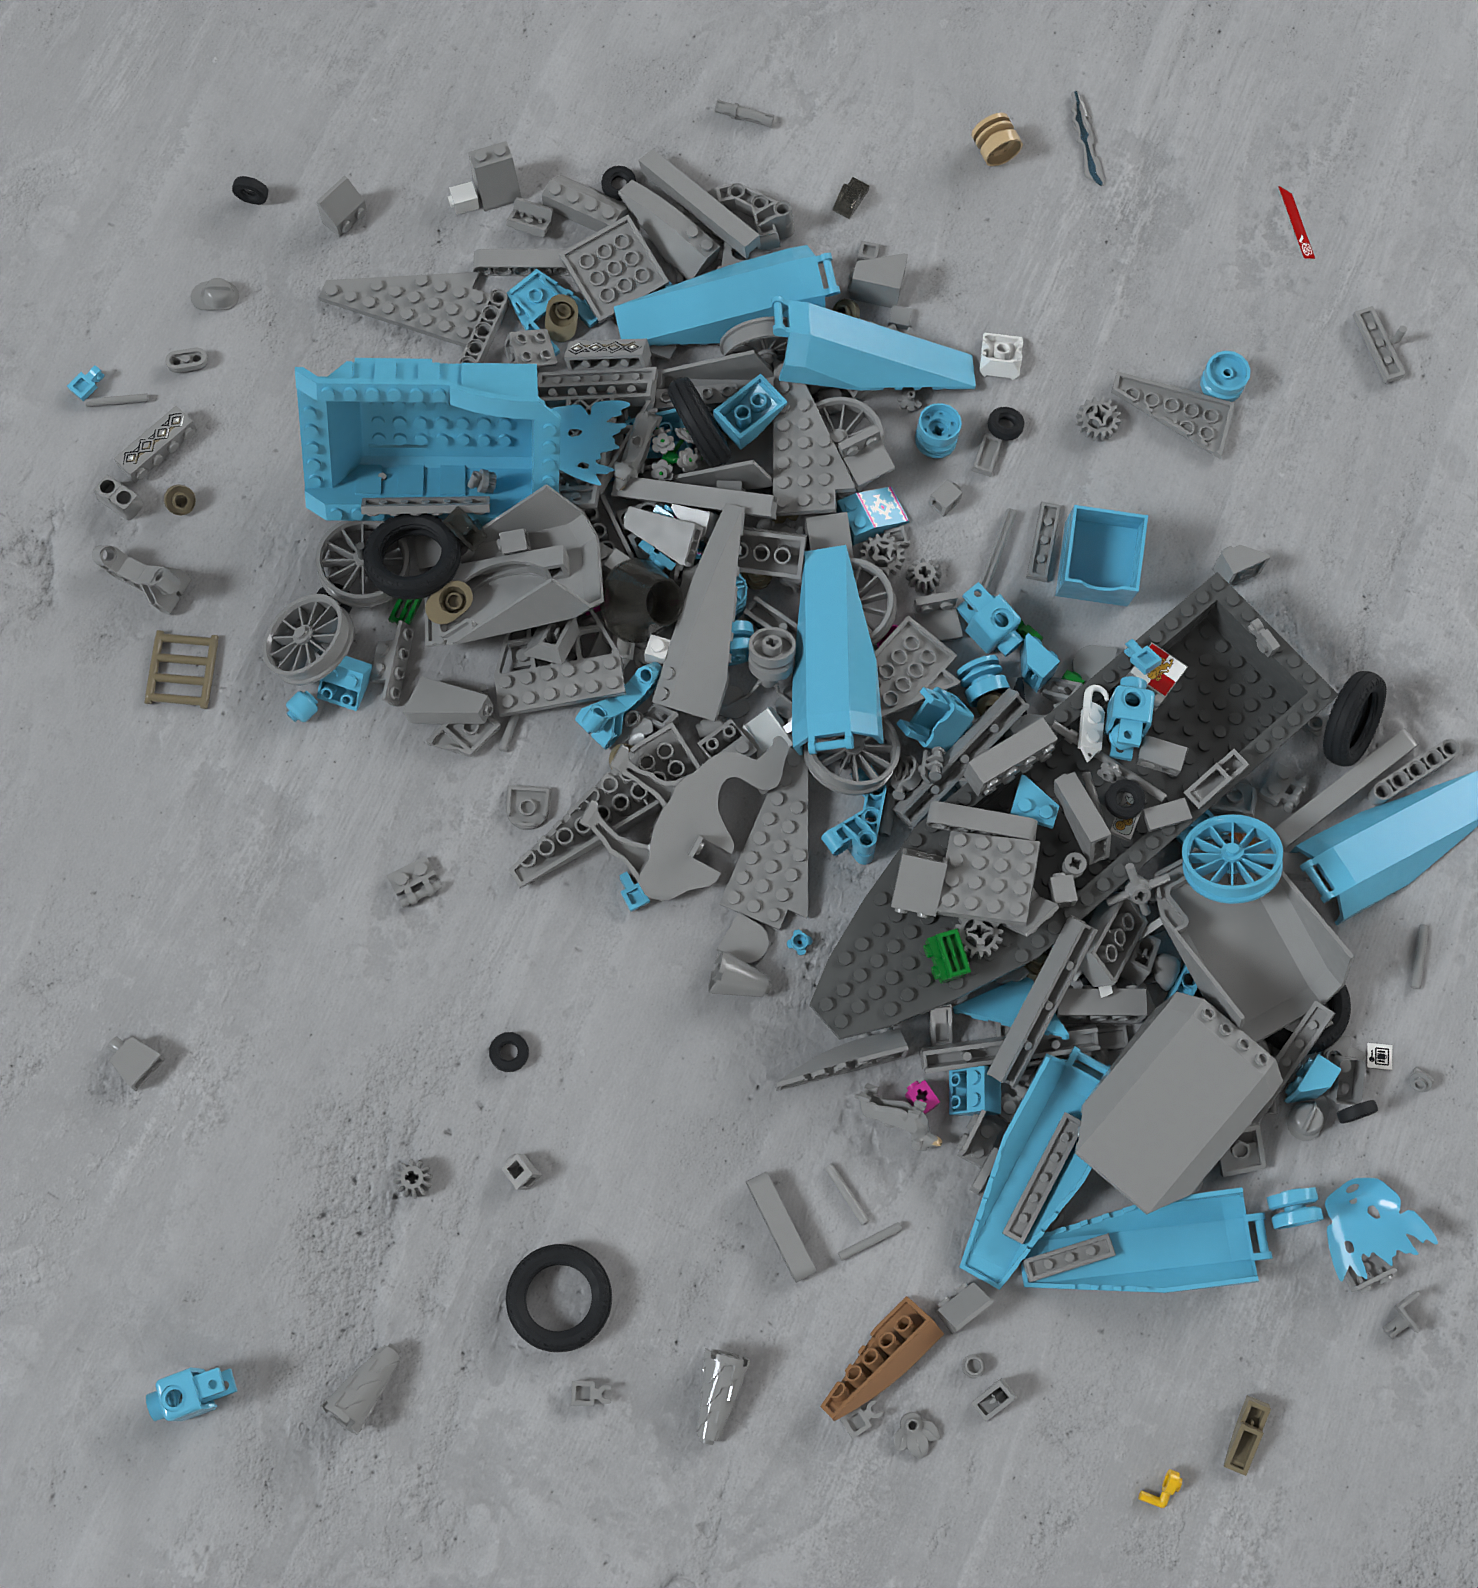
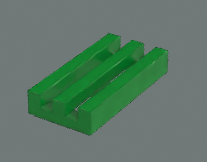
M423 598L415 599L405 621L404 618L413 600L408 599L399 618H396L404 599H398L388 618L389 622H395L398 625L399 621H404L411 625Z
M958 928L936 934L935 938L948 979L971 973ZM951 935H954L964 967L963 970L960 969L950 938ZM943 937H945L949 953L955 968V972L952 971L949 958L942 939Z

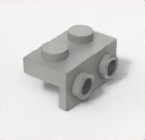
M517 197L514 202V209L507 218L506 226L544 238L552 225L553 208Z
M1372 1252L1370 1257H1367L1365 1254L1361 1256L1367 1273V1280L1362 1276L1359 1277L1351 1266L1348 1267L1344 1278L1352 1292L1359 1290L1362 1294L1374 1288L1372 1283L1379 1280L1382 1284L1392 1279V1273L1396 1272L1397 1269L1396 1267H1391Z

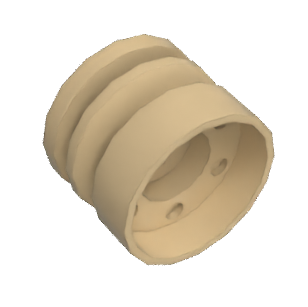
M995 113L986 117L972 130L971 136L978 149H981L980 153L988 166L1004 164L1013 159L1022 149L1023 143L1016 130H1014L1008 115L1005 113Z

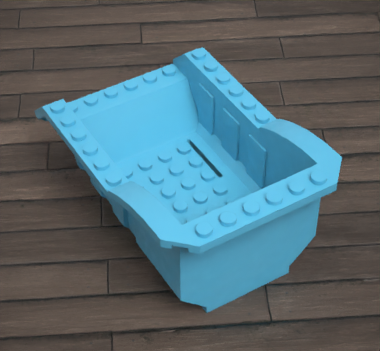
M355 358L354 362L346 361L328 377L316 376L304 367H295L306 508L325 520L386 521L394 517L389 514H379L378 516L362 514V498L490 496V512L485 514L464 513L462 515H454L452 513H443L442 515H434L443 521H453L455 525L477 531L546 484L559 493L560 414L547 407L545 401L538 396L537 364H450L432 362V359ZM480 469H485L496 474V487L493 493H479L477 488L471 489L468 487L467 484L473 471L479 472ZM385 473L387 478L382 481V477H378V475Z

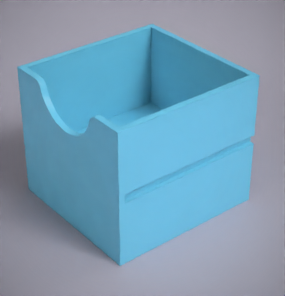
M1074 505L1065 521L1055 596L1127 607L1139 592L1148 515Z

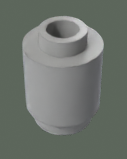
M718 715L717 722L705 719L701 720L699 724H695L700 741L726 722L725 718L721 719Z

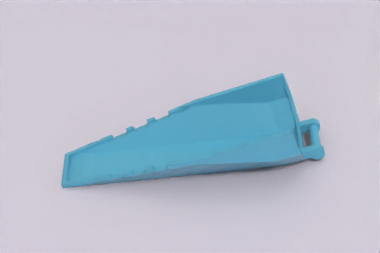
M808 245L787 248L719 268L614 306L620 339L647 338L649 346L720 343L721 338L728 330L740 323L760 317L774 316L771 300L775 296H781L784 300L807 302L825 308V297L840 294V288L836 284L832 268L831 253H824L816 256ZM821 263L824 265L829 288L827 289L823 288L818 267V264Z
M775 296L771 300L775 320L773 334L788 338L785 360L779 381L858 391L883 390L884 388L902 390L903 387H913L914 390H920L922 387H932L933 390L975 389L976 387L973 356L971 354L811 303L784 300L781 296ZM783 317H787V327L783 324Z
M846 545L805 551L796 635L795 668L793 670L792 738L793 748L799 755H803V744L808 742L810 755L817 754L818 751L839 748L854 749L853 734L870 736L878 741L879 744L884 743L877 660ZM845 735L844 739L817 743L819 738Z
M1478 771L1362 811L1296 845L1290 851V853L1301 852L1311 858L1299 867L1302 872H1306L1322 896L1320 899L1323 904L1337 897L1340 915L1335 921L1336 925L1343 923L1409 885L1478 827ZM1313 866H1317L1332 891H1328Z
M1076 1046L1073 1047L1067 1061L1046 1053L1003 1135L959 1268L999 1290L1031 1251L1039 1238L1042 1237L1050 1224L1056 1219L1060 1211L1082 1186L1092 1169L1075 1154L1078 1137L1024 1243L1020 1244L1002 1234L1064 1112L1081 1120L1082 1104L1101 1080L1074 1066V1061L1077 1059L1103 1073V1076L1111 1067L1109 1064L1107 1066L1082 1053L1081 1049Z
M1242 1187L1190 1194L1147 1215L1136 1205L1125 1207L1121 1210L1045 1232L1024 1259L1109 1233L1116 1256L1030 1283L1021 1261L1024 1287L1169 1293L1257 1283L1259 1279L1255 1261L1273 1259L1272 1251H1269L1264 1224L1266 1216L1265 1213L1246 1214ZM1248 1222H1255L1260 1253H1253Z

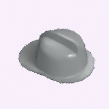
M213 278L196 285L190 297L193 305L200 310H228L238 303L239 291L235 285L225 279Z
M1322 1094L1317 1099L1294 1102L1287 1119V1126L1291 1135L1302 1141H1309L1318 1137L1329 1116L1330 1106L1327 1098Z

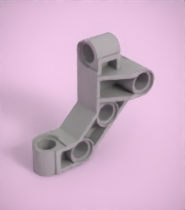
M741 183L715 187L708 191L712 197L728 210H738L754 218L757 233L760 235L761 250L763 251L781 247L780 240L791 237L795 232L792 208L788 201H775Z
M98 545L92 551V558L98 566L113 577L143 591L149 603L167 615L172 613L180 600L178 595L182 596L192 581L191 577L181 569L165 566H147L128 557L115 546ZM105 550L107 552L106 559L103 558V552Z

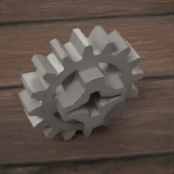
M1093 397L1092 402L1086 400L1085 404L1080 406L1076 415L1078 419L1076 425L1081 426L1080 433L1087 432L1085 437L1088 438L1092 435L1094 441L1097 437H1100L1102 441H1104L1105 436L1111 438L1113 433L1117 432L1118 426L1121 423L1119 419L1121 412H1116L1117 405L1112 407V401L1109 400L1106 403L1104 402V397L1100 401H1097L1096 397Z
M876 534L874 540L869 537L868 543H863L860 556L862 560L871 562L880 568L889 578V573L896 575L897 569H902V563L905 560V556H903L905 550L900 548V541L894 542V536L887 539V534H884L883 538ZM871 550L872 556L869 559V551ZM893 554L896 555L895 562H893Z
M965 918L958 919L960 924H955L954 929L958 928L965 953L969 951L970 958L977 954L978 958L982 959L983 953L990 957L992 954L991 949L995 952L998 950L997 944H1001L1003 940L998 937L1003 934V930L998 929L1001 923ZM972 921V927L964 930V927ZM976 930H979V934H982L981 938L974 934ZM993 938L992 942L984 947L985 941Z

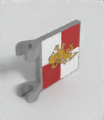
M1151 643L1149 648L1162 659L1161 665L1146 675L1133 666L1126 677H1139L1147 682L1146 688L1156 694L1153 709L1155 712L1188 666L1154 643Z

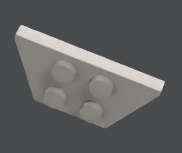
M483 684L476 692L488 695L490 698L487 687ZM493 707V712L487 718L485 724H442L426 742L433 747L472 757L501 728V725Z

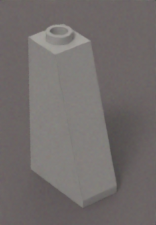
M628 507V511L624 515L623 527L677 563L693 568L704 527L642 509Z
M421 676L403 713L410 723L485 724L487 718L493 712L494 705L488 695Z
M1075 772L1059 776L1054 780V793L1088 864L1091 865L1110 856L1111 832Z

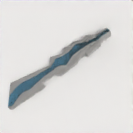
M1074 91L1071 93L1073 99L1071 112L1074 115L1072 122L1075 125L1074 130L1078 133L1077 142L1084 147L1085 177L1100 186H1104L1105 182L1099 156L1095 157L1092 145L1095 143L1091 127L1087 122L1088 114L1084 103L1080 99L1079 91Z

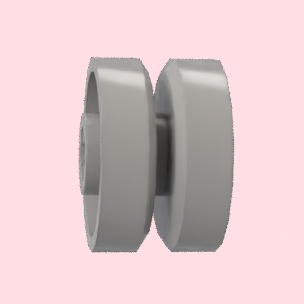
M766 627L752 634L749 639L748 663L749 670L755 677L771 682L786 679L792 674L795 668L796 653L795 639L792 634L785 629L777 627Z

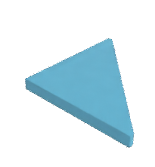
M1028 977L1017 982L1010 981L954 1006L953 1012L957 1015L961 1013L969 1015L974 1019L987 1022L991 1020L1011 1027L1034 981ZM1054 1014L1044 1035L1049 1036L1051 1034L1067 1040L1069 1039V1033L1056 1014Z

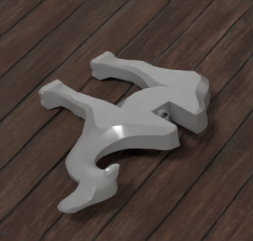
M777 736L773 739V745L757 760L737 752H721L708 759L693 773L675 781H664L657 778L653 773L641 770L632 764L629 758V747L621 744L610 767L634 780L639 786L654 795L662 806V810L653 827L650 843L646 845L618 836L601 818L598 812V802L594 800L589 802L579 823L590 827L603 842L607 851L624 861L644 894L649 898L665 901L678 897L692 889L708 887L716 882L721 873L693 858L695 854L699 855L704 846L702 840L704 839L731 854L734 849L733 839L718 811V796L722 784L728 778L738 777L757 788L762 795L768 793L769 790L777 787L780 783L789 746L783 737Z

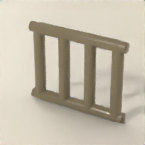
M157 630L144 703L164 702L199 705L202 709H208L219 636L211 635V638L173 635L164 634L163 631ZM163 642L209 646L208 656L162 654ZM159 662L206 666L204 677L161 674L158 673ZM156 682L203 686L201 697L155 693Z

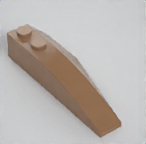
M906 1296L870 1333L872 1338L866 1346H861L858 1351V1358L853 1365H848L843 1380L834 1385L820 1407L833 1421L856 1410L893 1384L944 1335L933 1319L909 1297Z

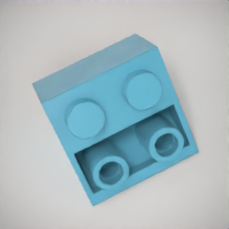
M1028 633L1020 649L1021 677L1037 693L1054 676L1060 661L1053 651H1048L1043 646L1039 638Z
M345 656L330 674L320 680L317 698L357 711L369 684L372 664Z
M1320 1054L1313 1059L1308 1058L1305 1064H1302L1295 1074L1297 1078L1285 1090V1093L1288 1095L1284 1102L1288 1104L1319 1098L1333 1085L1341 1068Z
M978 1066L949 1070V1115L973 1116L974 1113L979 1114L982 1109L986 1111L984 1116L1001 1114V1082L987 1075L990 1067Z

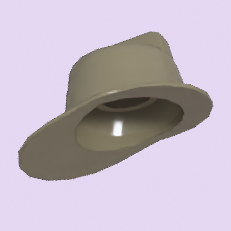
M557 294L548 301L545 329L548 330L552 340L566 342L575 335L578 321V306L570 296Z
M457 580L447 583L427 600L425 611L428 618L440 625L454 621L471 606L473 601L472 590L462 581Z

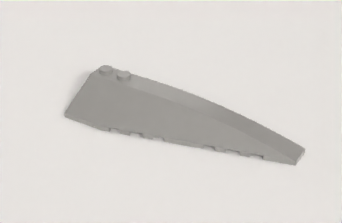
M727 503L713 529L691 581L652 700L653 703L717 722L730 677L728 663H731L732 654L729 652L730 642L733 641L734 634L732 633V623L735 622L738 591L736 578L739 576L740 567H738V556L741 555L740 536L743 535L745 516L744 507Z

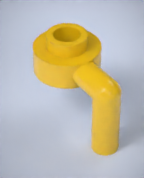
M1171 1469L1167 1471L1163 1480L1160 1497L1141 1490L1138 1499L1157 1507L1165 1508L1170 1496L1175 1492H1179L1182 1486L1180 1473Z

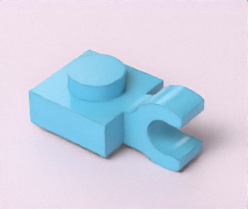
M95 365L86 375L80 372L67 387L84 402L98 388L95 382L101 381L105 375Z
M1133 639L1125 643L1128 648L1124 650V653L1131 657L1130 662L1144 675L1161 665L1162 659L1148 646L1142 649Z
M627 871L619 875V879L625 888L620 893L630 912L650 903L648 896L644 894L639 883L634 884Z

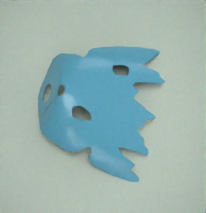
M620 400L595 402L591 407L590 415L581 405L576 404L552 408V411L555 410L560 414L559 470L582 481L598 486L602 485L596 474H608L614 471V469L598 464L596 460L601 459V453L620 448L615 444V439L612 436L620 433L621 429L627 425L626 423H611L607 421L612 417L622 415L621 410L629 407L630 403ZM570 429L582 431L578 436L571 437L568 435ZM581 462L587 463L589 467L588 469H582L577 465Z
M1377 1178L1351 1179L1330 1194L1325 1201L1328 1216L1333 1221L1327 1226L1328 1245L1336 1274L1341 1282L1344 1280L1349 1266L1352 1267L1359 1277L1362 1276L1367 1280V1273L1361 1258L1362 1254L1370 1257L1373 1252L1390 1266L1393 1265L1392 1257L1396 1255L1397 1250L1405 1254L1418 1255L1419 1253L1413 1247L1406 1234L1416 1237L1422 1243L1427 1239L1435 1245L1438 1244L1433 1231L1415 1211L1407 1210L1402 1214L1399 1213L1401 1207L1400 1197L1393 1189ZM1359 1184L1358 1189L1354 1192H1346L1349 1186ZM1357 1198V1202L1355 1204H1351L1349 1202L1350 1200ZM1373 1205L1380 1214L1379 1219L1372 1217L1368 1213L1369 1206ZM1345 1241L1352 1242L1354 1252L1348 1253L1346 1251Z

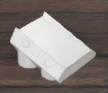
M984 333L980 360V372L984 377L989 375L1011 378L1012 381L1020 375L1023 338Z
M767 707L765 711L740 729L758 750L757 759L773 745V739L777 736L783 737L788 746L793 748L792 734L785 732L783 728L785 723L773 707Z

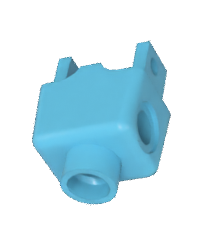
M979 582L963 594L962 597L965 601L956 610L968 623L965 632L985 653L990 654L998 648L1007 657L1023 643L1024 639L1016 631L1021 618L1001 594L996 597L994 595L991 596ZM979 591L981 593V596L976 597L974 595V592ZM967 605H970L973 610H969Z
M1123 677L1120 680V685L1115 688L1108 702L1104 734L1109 735L1113 725L1119 722L1117 744L1139 747L1142 727L1145 736L1152 725L1155 693L1152 690L1146 689L1147 682L1142 678ZM1129 733L1131 735V738L1127 739L1123 736V734ZM1111 744L1109 756L1115 759L1131 761L1134 748L1123 750L1122 753L1116 751V747Z
M923 687L920 693L926 699L910 722L899 719L897 725L907 737L918 740L923 747L929 749L942 747L947 752L971 728L974 715L958 696L939 687H935L933 690Z
M191 1367L159 1379L156 1382L157 1391L146 1395V1404L153 1421L164 1418L167 1421H185L215 1410L217 1404H215L214 1400L238 1391L231 1369L221 1372L219 1367L209 1371ZM224 1381H227L229 1383V1388L227 1390L225 1388Z

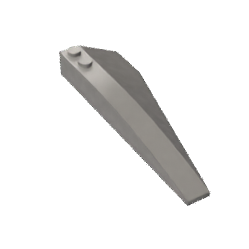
M673 722L635 744L629 752L632 764L641 770L653 773L657 778L664 781H675L693 773L700 767ZM612 769L567 811V814L561 820H558L553 825V828L545 836L543 835L537 841L538 843L531 850H528L509 871L519 888H522L602 845L603 842L590 827L579 823L591 800L598 802V812L601 818L617 835L662 809L661 804L654 795L643 789L634 780Z

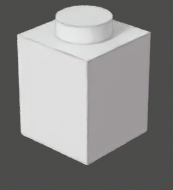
M472 181L449 187L450 196H447L450 208L454 207L456 215L479 209L478 197Z
M651 634L644 653L645 662H658L663 667L671 640Z

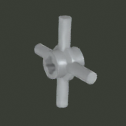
M1128 863L1125 869L1129 879L1125 882V890L1111 895L1105 900L1107 905L1111 906L1129 899L1133 903L1139 904L1142 915L1147 916L1151 913L1147 903L1151 897V889L1170 882L1171 879L1169 874L1166 873L1148 881L1142 876L1137 875L1133 863Z

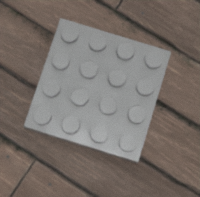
M629 215L624 216L559 253V257L599 323L615 315L614 306L659 291L669 285L667 277Z
M951 831L945 858L947 859V868L938 908L935 910L937 911L936 915L1027 926L1040 842Z

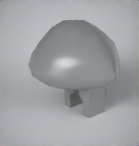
M1166 953L1156 955L1151 969L1154 976L1149 980L1145 979V983H1158L1164 991H1168L1180 974L1181 964L1179 959Z

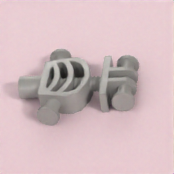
M934 747L931 752L932 755L928 750H924L921 765L908 753H900L897 766L885 784L886 788L893 787L895 789L892 793L895 799L903 800L905 798L904 792L915 789L922 778L927 784H930L931 780L937 781L941 779L944 763L943 755L945 753L942 747Z

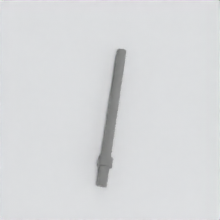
M1055 721L1051 728L1064 736V740L1078 746L1079 733L1073 729L1069 730ZM1100 751L1094 755L1095 758L1103 763L1107 761L1116 763L1120 767L1122 776L1138 783L1143 790L1161 802L1167 794L1104 752Z

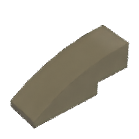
M1246 1396L1231 1437L1224 1467L1242 1475H1247L1264 1434L1262 1430L1271 1411L1269 1404L1251 1396Z

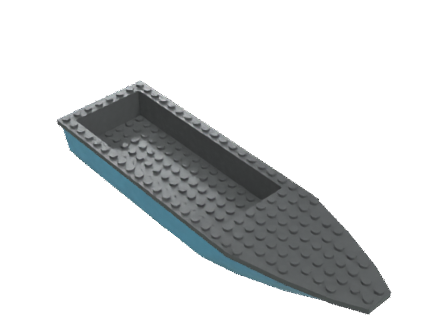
M1216 572L1136 640L1142 649L1154 643L1188 666L1155 712L1153 711L1152 725L1145 735L1187 747L1188 753L1180 773L1177 776L1137 765L1140 746L1134 747L1131 761L1113 758L1167 794L1161 802L1144 790L1146 801L1143 809L1185 798L1192 819L1149 832L1141 812L1130 841L1111 835L1110 856L1091 865L1087 862L1082 875L1074 878L1078 899L1074 906L1059 908L1050 919L1045 920L1036 932L1029 936H1024L1006 928L1001 923L998 929H1002L1003 934L998 937L1003 940L1001 944H997L998 950L995 952L991 949L992 954L990 957L983 953L982 959H979L977 954L970 958V952L967 951L966 956L971 973L940 984L939 980H935L931 967L934 965L931 958L926 957L923 946L926 945L925 941L927 938L953 930L955 924H960L959 918L936 915V917L930 916L928 919L919 917L916 912L908 911V914L895 911L894 907H891L903 848L946 857L951 831L927 826L926 817L916 825L862 901L828 958L809 1006L835 1036L841 1040L889 1028L953 1002L1036 960L1055 944L1069 915L1082 920L1129 879L1125 869L1126 864L1133 863L1136 872L1336 699L1338 693ZM1257 618L1262 622L1264 629H1268L1280 645L1277 652L1269 658L1258 649L1257 642L1255 641L1257 638L1248 629V626L1251 625L1250 622ZM1124 651L1121 652L1044 717L1049 727L1051 728L1053 723L1057 721L1069 730L1073 729L1079 733L1081 710L1083 708L1086 688L1091 685H1100L1107 691L1110 700L1115 688L1120 685V680L1126 677L1134 666L1130 662L1131 657H1128ZM1094 692L1092 702L1103 708L1105 712V728L1109 701H1105L1103 694L1100 692ZM1052 728L1051 730L1058 740L1054 746L1055 749L1051 753L1052 756L1046 761L1040 762L1039 760L1035 762L1033 768L1026 773L1020 771L1014 775L1015 778L1005 785L1002 782L996 786L997 789L987 796L982 794L978 797L967 782L945 801V803L1010 814L1018 784L1023 774L1059 805L1054 827L1051 829L1037 824L1035 841L1040 842V850L1033 888L1040 897L1050 900L1047 882L1053 874L1062 872V863L1067 855L1076 852L1084 856L1054 793V780L1063 774L1075 772L1086 790L1082 774L1091 772L1104 819L1109 830L1115 818L1107 810L1105 804V794L1113 783L1105 781L1097 774L1103 762L1093 756L1087 763L1081 749H1078L1076 744H1070L1064 740L1065 737ZM1103 729L1101 751L1109 756L1111 742L1109 735H1105ZM1116 747V751H1117V752H1119V753H1122V752H1123V750H1119V749ZM1235 749L1250 766L1198 809L1183 792L1229 752ZM1122 775L1117 777L1118 780L1127 779ZM1120 792L1117 795L1119 805L1125 792ZM972 921L964 927V930L972 927ZM979 930L975 931L974 934L981 938L982 934H979ZM993 938L986 940L984 947L988 946Z

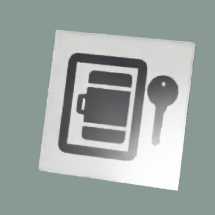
M1367 1043V1068L1392 1070V1045Z

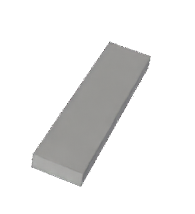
M1041 501L1026 576L1027 579L1047 582L1062 505Z
M1109 1233L1024 1259L1022 1263L1030 1283L1116 1256Z

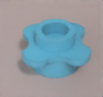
M798 929L793 932L792 938L787 941V947L796 950L798 955H804L806 948L812 944L813 940Z

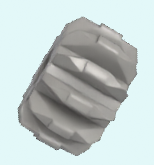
M924 558L921 559L920 563L915 560L913 561V566H909L907 569L906 580L910 581L908 586L909 588L915 586L916 593L919 589L922 590L923 594L927 593V589L933 592L935 586L940 585L939 579L942 573L938 571V565L932 566V559L928 563L925 562Z
M410 1159L409 1167L402 1162L400 1165L404 1170H395V1174L400 1176V1178L393 1180L395 1184H400L396 1190L398 1192L404 1190L403 1196L406 1198L410 1195L411 1191L414 1199L418 1196L417 1191L425 1195L426 1192L423 1187L431 1188L432 1186L429 1182H426V1180L433 1178L432 1174H426L430 1170L429 1166L422 1168L423 1162L421 1160L414 1165L413 1159ZM411 1174L419 1177L418 1181L415 1179L416 1183L414 1184L408 1180V1177L411 1178Z

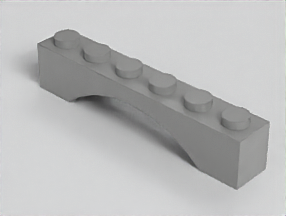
M562 544L463 563L459 565L452 581L458 580L466 583L473 593L486 583L511 575H533L546 580L550 578L554 580L569 577V556Z

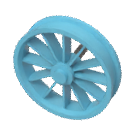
M1234 814L1216 816L1195 826L1188 833L1183 843L1182 866L1185 879L1192 889L1210 900L1229 904L1250 902L1269 893L1281 878L1283 871V846L1281 840L1270 826L1258 819ZM1231 832V843L1226 844L1219 834ZM1234 832L1247 834L1240 844L1234 843ZM1212 837L1219 847L1203 840ZM1254 837L1262 840L1247 847ZM1194 848H1197L1206 853H1192ZM1269 848H1271L1272 851H1273V853H1274V854H1257V853H1260V852H1262V851H1265V850H1267V849H1269ZM1191 863H1201L1205 865L1193 869ZM1258 864H1274V866L1270 870ZM1217 871L1210 881L1202 877ZM1247 871L1257 874L1262 878L1254 881ZM1227 872L1230 885L1218 884ZM1237 873L1241 875L1247 884L1233 886L1237 883Z

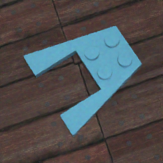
M538 269L507 292L508 300L525 331L540 329L535 323L546 315L548 301L557 294H564L575 300L578 306V317L589 328L598 323L597 318L585 299L582 300L574 295V292L561 287L558 285V282ZM551 341L555 356L560 353V349Z

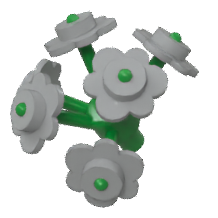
M656 427L653 431L652 450L663 454L658 463L652 464L651 476L660 481L673 479L674 474L672 470L675 463L682 467L684 472L689 470L697 471L698 465H701L703 458L701 453H697V448H694V454L691 448L680 451L679 457L676 453L684 441L695 444L686 428L675 429L677 436L681 438L676 446L673 442L674 438L666 434L671 431L670 429L664 430L663 427Z

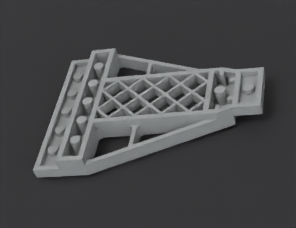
M657 367L539 372L537 381L538 396L545 401V405L550 409L576 404L581 405L588 415L591 414V407L595 402L609 400L629 402V407L644 406L641 410L643 412L644 410L652 409L654 406L658 370ZM617 416L612 417L607 422L616 423ZM634 424L626 425L618 433L627 435L612 461L611 450L603 452L601 459H598L596 463L612 468L616 462H621ZM570 429L568 435L571 437L578 436L582 431L574 432ZM581 462L577 465L580 468L582 466L585 467L582 469H588L589 465L584 462ZM559 470V494L580 509L597 508L599 495H602L615 471L608 474H596L602 484L598 486L572 477Z
M593 609L589 612L596 625L580 628L578 616L575 617L580 631L575 641L576 650L573 648L570 650L575 655L570 661H564L563 665L551 662L545 666L541 663V659L530 657V668L502 673L508 649L528 645L534 635L533 627L528 628L525 638L511 640L513 632L505 634L494 673L500 717L626 695L622 657ZM601 631L611 646L613 653L584 658L581 635Z

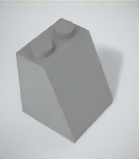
M507 141L468 152L472 179L484 212L512 204L517 197L522 199L513 157Z
M903 253L857 261L855 269L851 268L847 291H851L850 299L892 308V305H897L908 254Z
M847 512L806 518L804 534L807 535V551L846 545L849 557L854 558Z
M903 848L891 907H894L895 911L908 914V911H912L922 918L936 917L937 911L935 910L938 908L947 868L946 857Z

